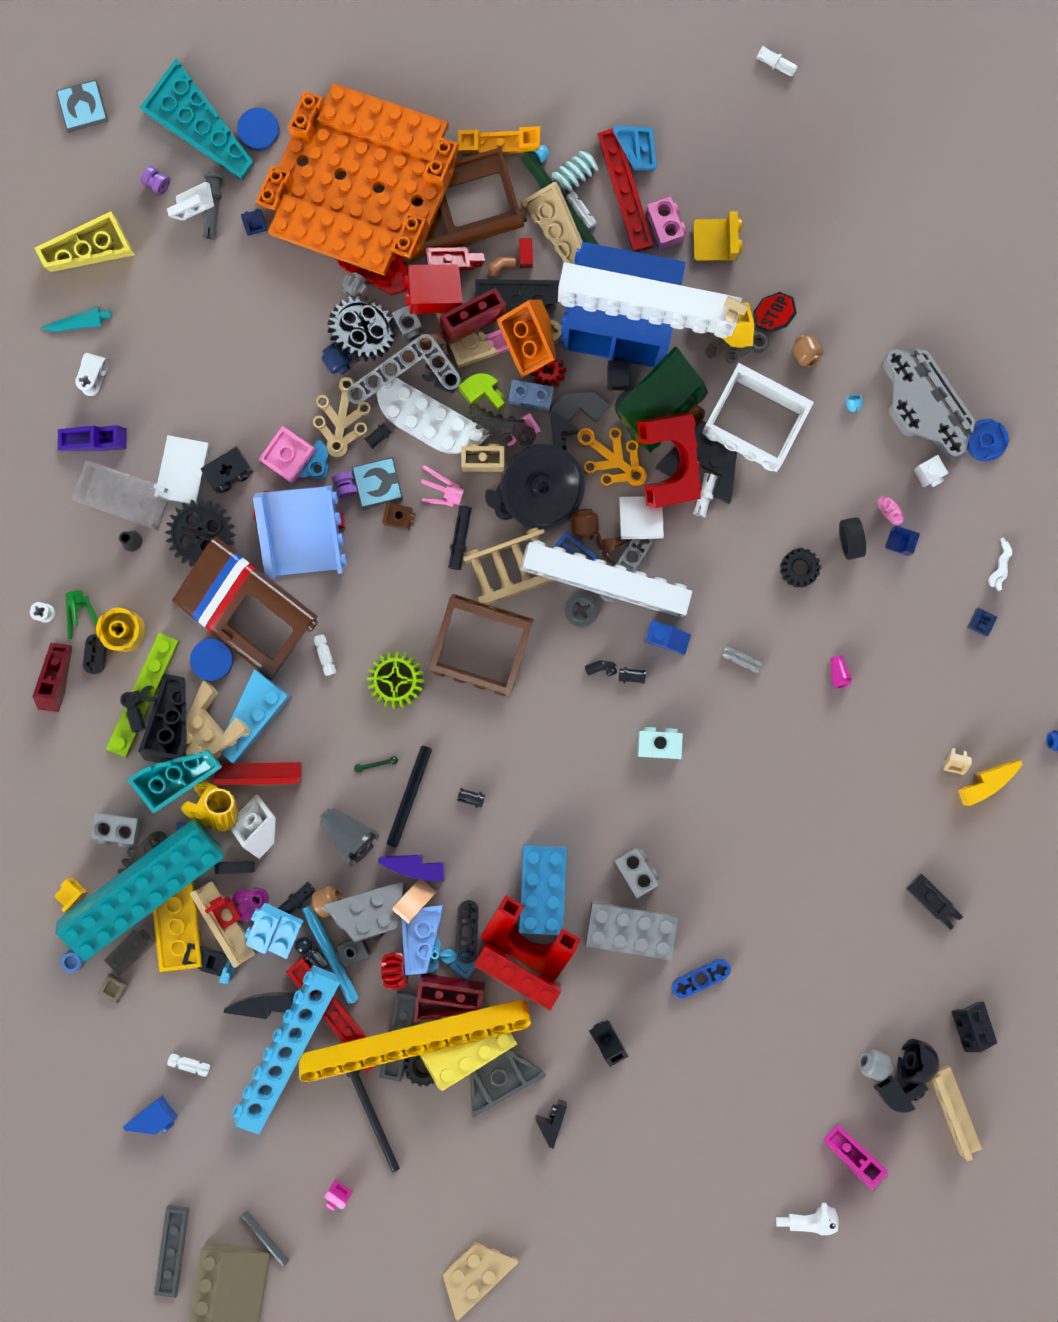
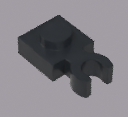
M426 364V369L432 371L429 365ZM433 371L429 376L422 374L423 380L427 382L435 381L434 387L452 394L455 393L456 388H445ZM452 373L447 374L445 378L448 385H455L457 377Z

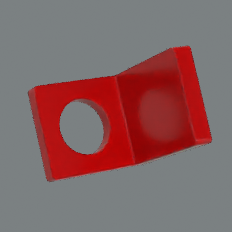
M220 896L209 902L211 906L205 909L206 913L213 912L222 929L241 919L230 897L222 899ZM230 909L233 912V918L230 921H224L221 918L222 910Z

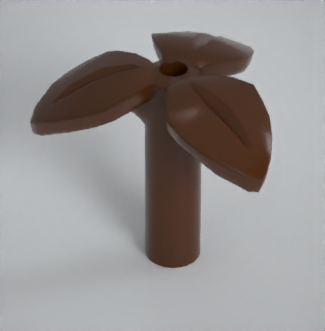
M600 532L596 536L598 549L602 550V556L612 565H616V562L612 559L610 553L615 548L632 540L621 539V536L616 539L606 538L602 540Z

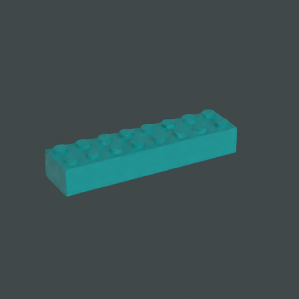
M196 818L192 819L56 921L55 934L84 962L221 861L223 859L222 847Z

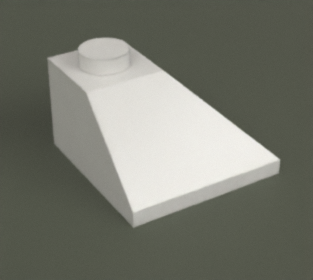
M256 794L239 811L238 822L235 823V827L231 828V831L244 849L260 859L274 844L276 817L261 797Z

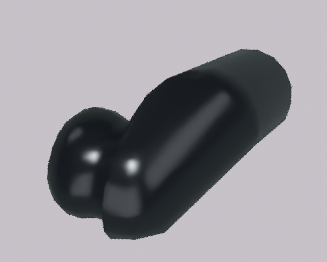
M599 660L585 665V670L588 675L606 670V675L612 676L617 674L615 667L617 665L611 661Z

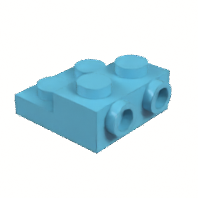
M264 903L261 909L255 910L251 918L254 921L253 927L249 926L244 938L248 939L245 945L263 954L268 950L287 959L304 921Z

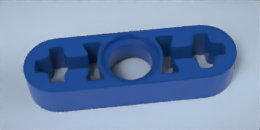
M716 959L675 979L672 983V991L678 998H687L726 979L731 972L730 965L723 959ZM718 964L726 966L723 969L724 974L721 975L719 972L712 974L715 979L711 980V976L706 969L710 968V971L713 972L717 970L716 965ZM698 973H705L707 975V981L704 984L700 985L695 982V976ZM691 977V981L696 988L692 989L691 985L685 988V993L676 991L679 988L678 983L686 985L689 983L687 978Z

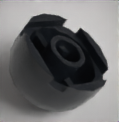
M917 1039L908 1040L902 1047V1050H905L903 1059L898 1057L897 1069L901 1079H905L906 1082L921 1085L928 1083L939 1071L937 1052L930 1044Z

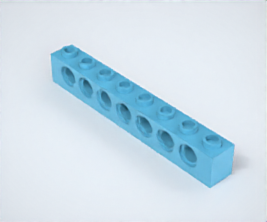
M314 965L310 972L308 971L305 974L303 985L300 991H296L291 1008L287 1009L284 1013L283 1023L280 1028L275 1030L273 1041L270 1047L265 1049L260 1066L255 1068L250 1085L244 1088L242 1100L233 1109L232 1116L236 1127L260 1134L340 984L336 974ZM314 990H319V991H318L316 994H314V995H311V994H310V993H311L312 991H314ZM304 1009H309L306 1013H300ZM294 1028H299L295 1032H290ZM288 1047L287 1050L280 1051L282 1048ZM273 1066H278L276 1069L270 1070ZM263 1085H268L266 1088L261 1089Z

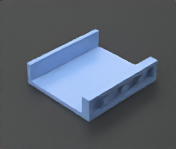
M333 486L255 493L253 503L264 573L269 578L275 580L278 575L337 570L338 574L343 572L344 567L347 566L346 554H342L341 546H344L343 533H339L338 525H341L340 512L336 513L335 505L338 504L337 491L333 492Z

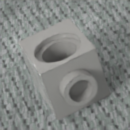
M405 306L392 313L394 321L405 341L408 339L414 340L421 335L420 333L423 332L422 325L416 314H410L409 306ZM408 320L414 322V325L410 328L403 326L404 322Z

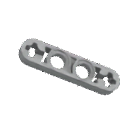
M632 539L616 565L627 568L626 571L634 573L652 545L653 539H647L649 543L642 545L640 549L644 550L643 553L637 548L631 547L632 544L637 547L640 539ZM635 552L638 556L637 562L629 563L626 560L627 553ZM600 594L601 599L607 603L616 600L612 597L606 598L605 595Z

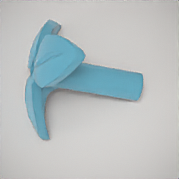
M436 939L434 951L430 954L432 959L429 972L426 974L433 973L439 968L440 959L445 964H452L457 961L456 952L452 949L440 952L441 942Z

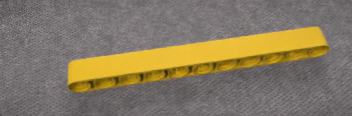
M516 1000L306 1052L301 1055L298 1061L299 1078L304 1082L315 1081L522 1030L531 1025L528 1003L524 1000Z

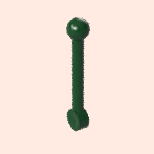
M392 756L388 760L379 761L371 764H357L355 765L354 770L355 772L360 773L363 771V769H368L390 763L395 765L398 762L397 757Z

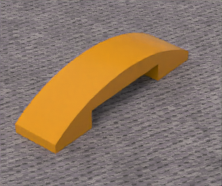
M540 126L519 127V131L480 133L478 129L458 130L459 153L476 155L502 147L504 155H511L540 149Z

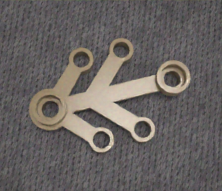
M344 377L339 382L342 394L338 415L331 407L330 401L325 395H320L316 400L318 407L325 411L335 425V436L326 426L324 417L316 416L313 419V425L327 439L326 448L328 453L335 458L344 456L348 450V444L359 436L366 435L368 432L366 424L359 422L355 425L352 432L344 436L345 428L362 416L369 415L371 412L369 403L361 402L358 405V409L347 416L349 406L348 388H344L343 385L345 382H350L353 385L355 381L351 377ZM326 399L327 403L325 405L319 404L320 400ZM364 405L368 406L366 412L361 411V407ZM317 420H323L321 426L316 425ZM359 426H364L365 430L363 432L357 431ZM336 443H339L341 445L340 449L338 450L333 449V446Z

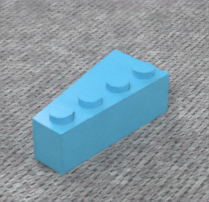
M254 669L227 726L228 728L236 717L241 719L251 730L248 735H242L238 738V742L235 745L228 746L222 751V755L232 763H238L291 698L290 695L258 670Z

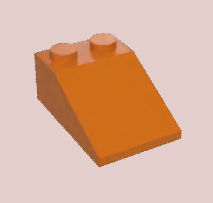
M541 299L528 300L496 319L521 378L556 360L550 318Z

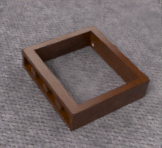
M452 594L448 601L429 670H432L438 676L445 677L447 675L454 677L453 680L460 683H473L474 687L479 689H492L494 693L501 696L511 695L534 619ZM454 608L524 629L507 684L438 663Z

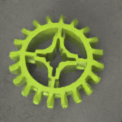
M395 651V658H392V654L387 652V660L380 655L379 659L382 663L379 664L373 661V665L377 667L376 670L372 668L368 670L370 673H374L373 677H367L368 681H373V684L367 686L368 689L375 688L371 696L374 697L379 694L380 696L376 701L380 703L385 699V707H388L389 703L392 702V708L396 709L397 702H399L401 708H404L405 700L411 705L413 703L410 699L411 696L416 699L419 698L414 693L416 690L423 691V688L418 687V683H425V680L418 679V676L424 675V672L416 671L421 665L419 663L414 666L412 665L415 661L414 657H411L408 661L406 660L408 657L407 653H404L402 658H400L399 651ZM393 663L392 672L389 675L380 676L383 668ZM400 663L409 667L413 678L402 676ZM397 673L399 678L406 680L394 686L393 682L385 679H391ZM379 682L390 685L392 697L383 693ZM412 684L411 689L405 695L398 697L402 685Z

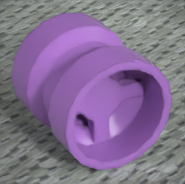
M150 165L142 173L140 182L146 187H151L157 195H161L167 190L170 184V177L160 174L156 167Z
M351 471L332 476L333 484L337 487L338 498H345L358 493L357 487L353 485L352 480L354 477Z

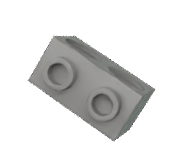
M97 812L94 815L91 839H98L97 843L110 845V842H118L119 847L131 848L132 845L139 844L143 818ZM104 823H107L110 827L108 834L102 831ZM125 826H128L131 829V835L129 838L125 837L123 834V829Z
M634 847L615 858L614 861L635 897L639 898L659 886L656 881L659 879V876L653 867L649 869L646 861L649 859L643 849L638 851ZM631 856L638 858V864L634 868L627 866V859ZM641 875L649 877V883L646 886L638 884V878Z

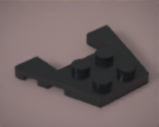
M702 421L694 429L695 439L698 444L696 450L697 460L700 467L721 476L713 497L730 504L737 451H730L718 441L709 440L702 434L707 423ZM676 446L657 464L656 470L668 476L674 474L679 464V452Z

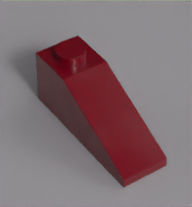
M50 642L32 696L38 710L59 712L66 690L72 652L71 645Z

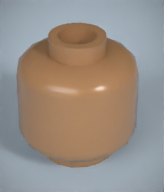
M801 335L795 340L792 353L801 366L813 367L821 361L823 348L815 336Z
M326 886L313 893L310 906L315 914L317 913L321 917H328L330 914L323 910V905L344 898L338 888Z

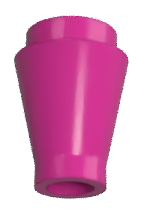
M843 656L831 658V683L834 684V687L844 688L852 685L851 680L853 678L844 662Z

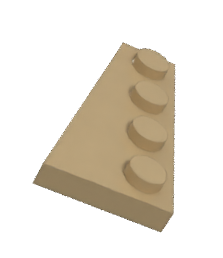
M553 182L520 202L531 213L535 223H538L542 228L546 238L550 239L553 243L555 250L565 263L574 264L576 249H581L583 241L558 183Z
M435 313V314H436V317H437V319H438V321H439V324H440V316L443 315V314H445V313ZM478 330L451 345L448 342L457 368L497 355V350L487 342V337L482 331Z

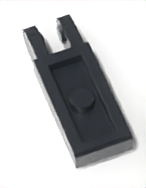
M920 873L905 888L949 930L954 926L943 916L947 911L959 921L963 918L952 906L953 904L923 874Z

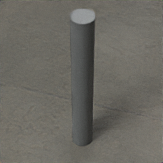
M245 1211L240 1218L282 1267L286 1265L289 1259L253 1217Z

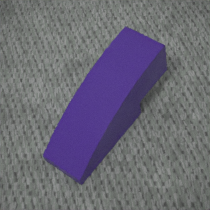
M93 425L58 429L59 451L127 449V428L118 425L105 427Z
M423 855L381 856L378 858V863L408 877L428 881L445 880L444 862L423 863Z

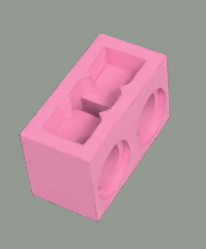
M671 196L647 204L646 215L659 250L683 243L686 234L685 225L678 218L680 214L676 202L673 203ZM665 210L669 215L661 216L658 212ZM671 229L675 231L676 234L673 236H669L666 234L665 231Z

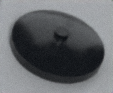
M535 444L517 452L505 466L500 482L502 502L508 513L522 525L538 529H551L568 521L575 514V511L578 510L585 490L584 475L579 463L570 453L551 444Z

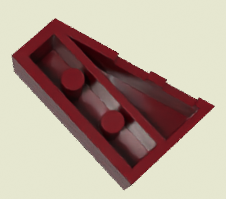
M421 974L413 1023L420 1022V1020L432 1018L434 1020L444 1016H456L480 1010L485 982Z

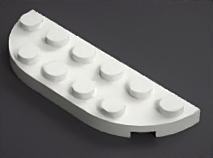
M378 378V381H377V387H378L379 384H380V379H379V378ZM395 378L376 392L379 406L389 422L440 452L459 454L461 453V446H466L467 444H478L481 446L491 435L489 430L398 378Z

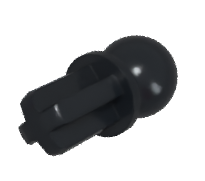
M299 938L295 944L296 951L307 955L304 959L305 961H309L312 965L326 969L328 963L318 953L319 949H312L313 945L309 938Z

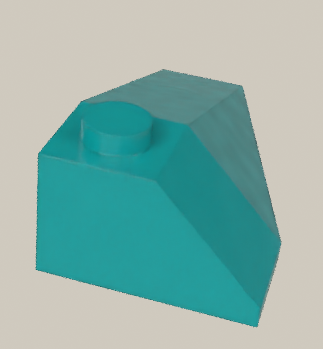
M205 750L146 766L129 777L127 781L154 814L212 775L222 766L210 750Z

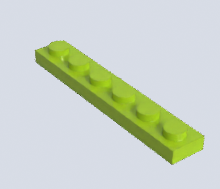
M158 633L132 692L136 690L141 692L145 686L149 685L154 686V689L149 690L147 696L149 698L156 696L163 676L166 674L180 641ZM143 701V704L137 705V708L141 710L143 720H145L152 702ZM126 707L106 747L107 750L125 758L128 757L139 733L131 732L126 715Z

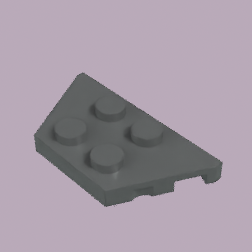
M512 1049L507 1050L470 1074L473 1118L546 1076L545 1072Z

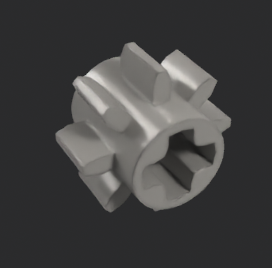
M353 272L350 276L345 274L341 281L342 286H344L342 291L354 299L357 295L364 297L368 290L367 285H365L367 280L356 272Z

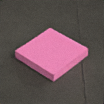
M282 426L258 460L293 484L317 449Z

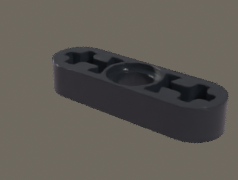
M471 900L461 902L457 909L456 958L463 964L472 963L477 957L479 909L478 905ZM467 904H469V908L473 909V912L469 913V920L473 919V923H462V919H467V913L463 912V908L467 907ZM464 926L472 928L473 934L470 938L463 937L462 928ZM461 941H472V945H468L467 950L471 952V956L467 960H465V956L461 955V952L466 949V944L461 945Z

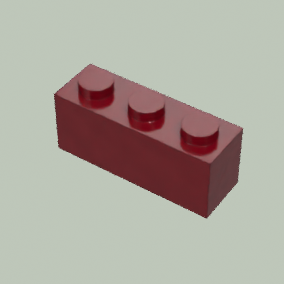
M495 287L441 315L440 329L451 345L497 321L496 319L506 313V303Z

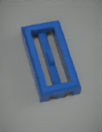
M565 532L554 546L559 547L562 545L572 554L579 553L564 541L567 538L590 556L592 561L599 559L597 555L568 532Z

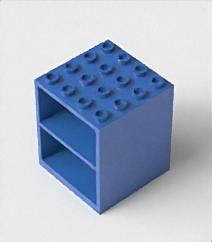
M582 242L581 249H576L574 260L575 265L676 285H682L686 265L684 261ZM576 305L565 308L566 312L563 313L560 341L564 343L563 350L608 359L620 357L624 358L625 361H630V363L653 368L667 355L673 327L670 326L671 324L662 323L661 325H656L646 319L631 320L626 315L618 314V316L607 315L605 311L596 310L591 312Z

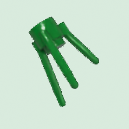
M81 590L65 594L69 639H72V619L73 625L77 626L76 611L83 609V605H86L96 625L98 621L88 596H83Z

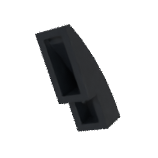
M269 992L252 995L224 1008V1013L267 1019L271 1011L285 1013L287 1009H290L295 993Z

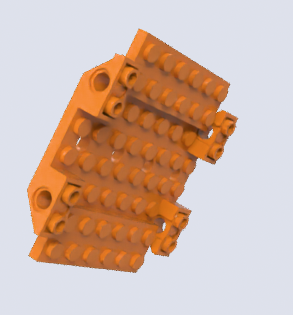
M332 83L325 102L322 96L303 91L288 126L292 135L279 166L271 165L255 201L257 205L274 211L277 210L268 233L276 238L385 276L391 261H395L397 254L411 259L422 249L454 174L459 144L444 138L449 127L448 122ZM302 159L309 160L308 164L303 167L298 165L299 161ZM338 173H347L344 179H336ZM378 185L385 187L381 193L374 192V189ZM417 198L423 200L420 206L412 205L413 201Z

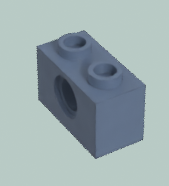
M512 380L508 404L512 407L550 413L554 387Z

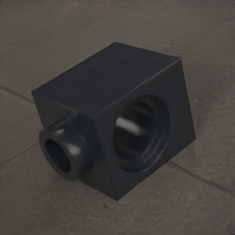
M620 357L608 360L607 391H626L629 389L630 361H625L624 358Z

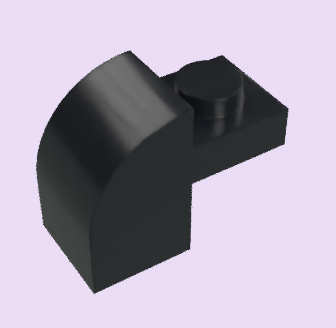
M610 1021L599 1022L589 1030L610 1067L629 1057Z
M892 1075L874 1086L880 1098L891 1109L901 1113L915 1110L911 1101L921 1099L925 1092L929 1090L926 1084L909 1083L901 1088Z

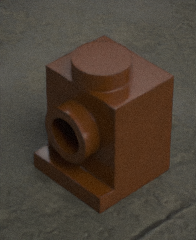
M386 502L382 523L384 526L409 531L410 525H414L416 513H413L412 507ZM398 512L403 513L401 519H396L395 517Z

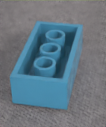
M524 844L521 904L524 907L520 913L519 933L558 935L563 928L567 847Z

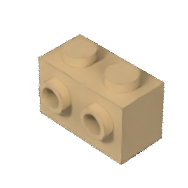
M467 444L466 446H461L462 472H503L505 468L504 446H500V444H488L487 446Z

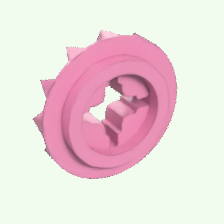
M881 496L877 500L878 508L890 523L898 526L904 522L901 509L891 498Z

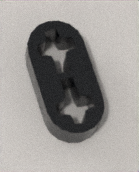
M97 634L88 636L85 642L83 668L90 674H99L105 668L107 648L101 642V646H97L95 653V646H92V642L96 641V638L101 642ZM95 655V662L99 663V666L95 667L93 671V667H90L89 664L94 662Z
M255 861L218 862L214 865L215 874L255 872Z

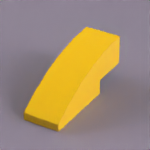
M1014 760L976 773L977 783L958 789L963 805L971 806L996 793L1017 773L1023 765L1022 761Z

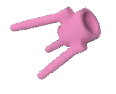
M422 466V469L449 486L445 488L422 479L421 483L445 492L443 498L447 500L422 498L421 501L424 503L448 505L450 507H453L454 504L459 505L464 489L427 466Z

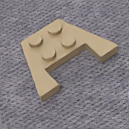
M204 680L186 719L187 742L184 751L187 755L210 750L217 759L223 754L222 751L235 745L238 742V738L242 735H248L251 730L241 719L235 717L226 731L223 732L206 711L219 693L210 682Z

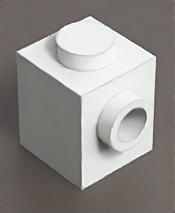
M938 455L913 469L923 488L930 484L932 487L944 481L943 477L948 474Z

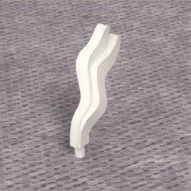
M1004 537L1000 539L1003 554L998 559V569L988 578L989 585L991 587L995 586L997 591L1002 590V582L1007 578L1008 560L1012 556V549Z

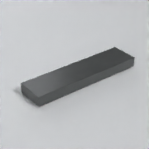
M397 991L389 1032L413 1025L417 995ZM406 1058L382 1064L380 1078L401 1082Z
M172 1205L166 1207L154 1295L176 1298L178 1295L189 1208Z

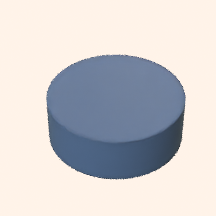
M73 950L65 953L61 958V967L68 973L77 972L84 965V961Z

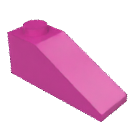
M838 1124L823 1139L844 1164L873 1192L888 1177V1171Z

